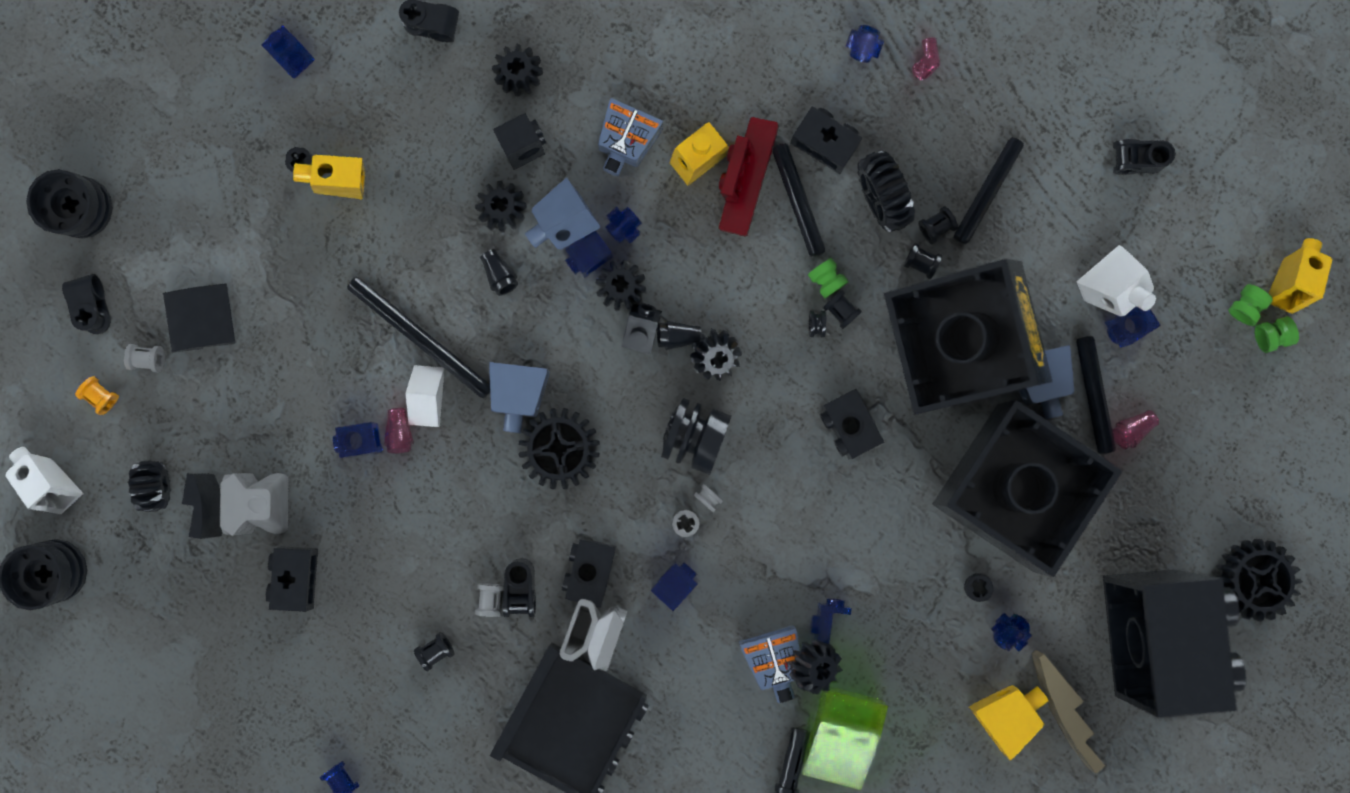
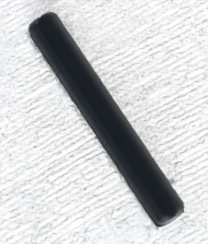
M1014 137L1007 141L954 234V238L960 243L967 244L970 242L1023 149L1024 143Z
M779 144L773 147L772 153L809 256H819L825 252L822 238L788 144Z
M1093 336L1081 337L1077 339L1076 343L1097 451L1099 454L1112 453L1116 450L1095 339Z

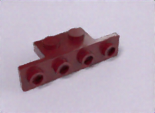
M751 117L745 137L737 135L735 145H730L727 154L728 169L726 173H722L719 181V190H721V194L726 200L719 224V229L722 232L744 237L748 236L779 125L777 122Z

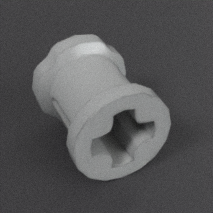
M128 344L124 356L126 369H151L155 373H159L163 369L165 353L162 346L144 348L138 347L135 344Z
M478 583L477 589L480 590L479 607L475 610V615L487 617L502 616L503 611L500 610L501 592L504 591V585Z

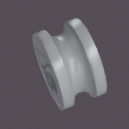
M703 484L701 492H696L694 496L714 513L716 504H722L723 500Z
M681 510L673 518V529L676 534L682 537H690L699 529V519L691 510ZM682 515H686L688 519H694L695 524L691 525L693 529L689 532H686L684 528L679 529L677 527V522H681L679 517Z

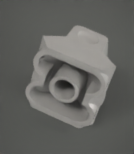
M253 473L224 475L221 482L220 527L223 534L232 536L252 534L256 527L274 534L285 533L288 530V476L283 473H275L258 481Z
M587 599L579 600L561 647L560 657L567 661H574L584 652L588 651V658L593 670L601 669L607 671L628 611L616 605L600 614L592 601Z

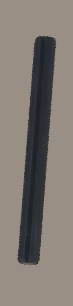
M354 277L349 282L347 289L479 397L485 398L490 393V384L363 280L359 277Z

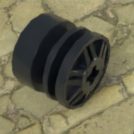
M60 169L46 171L38 176L29 187L26 199L28 213L34 223L47 232L80 239L94 237L103 231L111 220L113 210L111 196L101 183L95 179Z
M682 398L681 403L672 412L663 437L661 457L669 459L673 447L680 449L676 463L680 464L687 452L693 454L691 468L710 475L732 415L712 409L707 419L703 420L700 418L702 404L697 403L693 415L686 413L690 400Z
M60 539L17 547L6 555L0 565V590L8 602L17 608L25 610L40 609L69 600L78 594L85 584L88 571L85 557L75 545Z

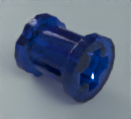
M344 761L339 762L319 777L321 781L327 782L333 793H352L360 786L358 782H353L345 770Z

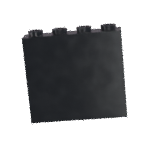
M551 642L490 756L498 761L504 758L566 793H603L605 786L601 785L605 775L612 776L620 761V759L616 758L620 747L627 748L634 735V732L630 729L635 719L641 722L649 707L645 703L647 694L601 669L593 670L589 662L579 657L574 661L562 659L560 657L561 647Z

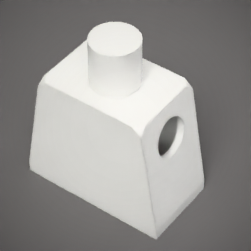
M1120 245L1077 281L1084 301L1118 316H1125L1136 306L1143 311H1147L1152 308L1156 301V296L1152 294L1154 287L1149 272Z
M26 447L17 448L10 454L9 459L14 465L6 472V477L28 509L62 514L83 495V492L52 459L31 454Z

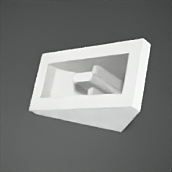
M414 365L406 390L409 425L440 427L444 367Z

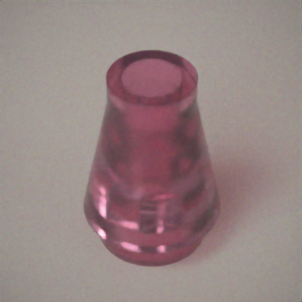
M392 408L387 410L388 418L383 444L387 446V453L399 454L410 452L414 440L406 417V409Z
M1147 410L1142 414L1117 422L1115 428L1112 429L1115 442L1123 449L1135 448L1153 428L1159 425L1157 415L1153 411Z

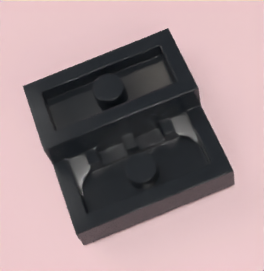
M227 283L163 293L172 353L235 344Z
M187 473L182 504L194 506L189 537L205 539L222 536V529L220 527L221 492L214 474Z

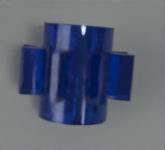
M860 25L858 31L852 29L845 46L851 49L849 55L860 62H870L872 56L878 58L884 44V40L879 39L880 31L868 25Z
M616 206L606 215L609 223L605 228L619 244L624 239L631 244L641 235L637 228L642 222L630 208L626 207L621 212Z
M1003 613L995 621L996 624L991 630L994 632V641L1000 648L1010 651L1014 647L1020 652L1028 645L1027 640L1032 637V634L1029 633L1030 625L1024 617L1014 613L1009 618L1007 614Z

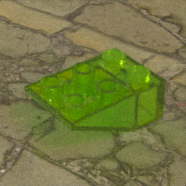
M831 686L829 692L822 690L802 775L861 790L881 738L888 705L881 699Z

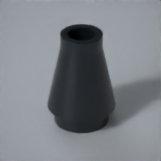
M495 249L481 255L480 259L483 262L491 291H495L498 296L510 293L518 286L517 275Z
M667 320L665 323H658V347H665V350L692 345L694 342L701 343L699 337L700 333H702L701 327Z

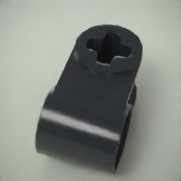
M407 0L399 8V17L409 34L451 43L455 37L459 10L445 4Z
M1124 139L1113 142V148L1116 149V167L1113 168V173L1118 175L1158 173L1173 162L1176 155L1175 148L1171 143L1164 140L1140 141ZM1152 151L1161 154L1162 163H1158L1153 159Z
M90 274L64 282L62 284V291L67 302L72 325L76 329L88 331L96 335L106 332L110 327L111 317L105 300L104 287L96 274Z
M515 559L505 569L504 617H509L510 614H528L529 617H535V570L533 564L527 559ZM514 566L525 568L527 571V578L525 580L519 581L513 577L512 569Z

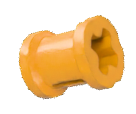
M95 376L86 379L75 393L78 399H84L96 408L95 412L98 415H104L110 411L119 399V395L115 392L110 393L101 386L99 379Z

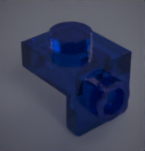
M283 25L277 31L272 32L262 44L264 49L292 78H296L314 61V57Z
M827 598L826 603L818 602L817 615H812L810 633L815 634V640L830 643L833 613L851 615L852 608L844 605L845 600Z

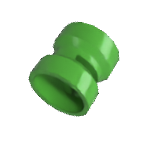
M829 258L808 274L813 283L822 285L819 292L824 299L849 283L844 274H836L838 272L836 269L837 264L833 258Z
M1247 284L1240 293V300L1234 301L1228 311L1243 324L1255 326L1261 318L1260 312L1267 309L1273 299L1263 289Z
M1289 316L1276 319L1272 324L1265 322L1255 327L1256 342L1264 353L1275 351L1281 345L1284 347L1295 345L1299 341L1298 328L1294 320Z

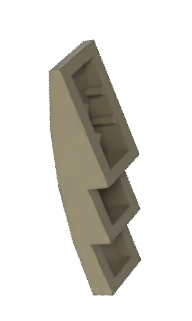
M1035 650L1031 653L1041 689L1049 700L1047 703L1066 740L1085 766L1097 774L1105 765L1086 743L1094 735V732L1075 711L1084 701L1045 654Z

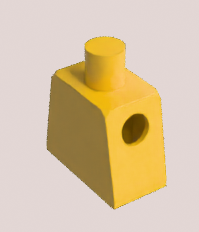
M708 122L674 149L669 163L685 184L689 186L724 159L728 154L729 146L711 123Z
M313 155L312 165L294 164L293 181L310 183L313 193L363 199L365 181L363 159L357 157ZM326 173L332 174L328 178H322V176Z
M1306 238L1300 249L1283 259L1268 293L1273 299L1270 305L1294 314L1323 298L1332 259L1330 256L1320 252L1323 245L1321 241L1314 238Z
M1011 685L972 704L969 708L1002 754L1009 760H1012L1043 728L1044 722L1038 716L1036 710L1049 700L1038 686L1026 695H1023L1018 688Z

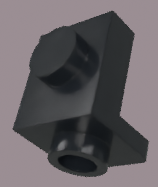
M633 304L628 316L622 347L651 354L662 311L657 310L650 304Z

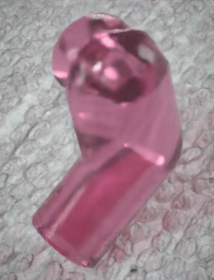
M935 37L922 40L924 56L912 67L913 75L919 80L929 78L940 65L937 39Z

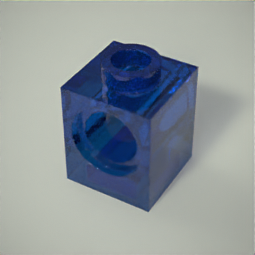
M597 231L581 238L565 249L569 256L565 259V262L575 275L580 272L584 278L613 258L612 252Z
M1137 306L1125 316L1116 315L1105 322L1108 327L1107 334L1113 343L1119 344L1120 348L1133 344L1161 326L1151 309L1143 311ZM1127 318L1134 322L1135 330L1133 333H1130L1125 327Z
M367 422L335 428L336 435L333 436V447L335 452L339 453L340 458H353L382 453L378 423ZM358 432L362 437V444L358 449H354L350 444V438L354 433Z
M675 561L652 586L651 591L674 611L698 585V582L694 579L697 573L685 562L680 566Z

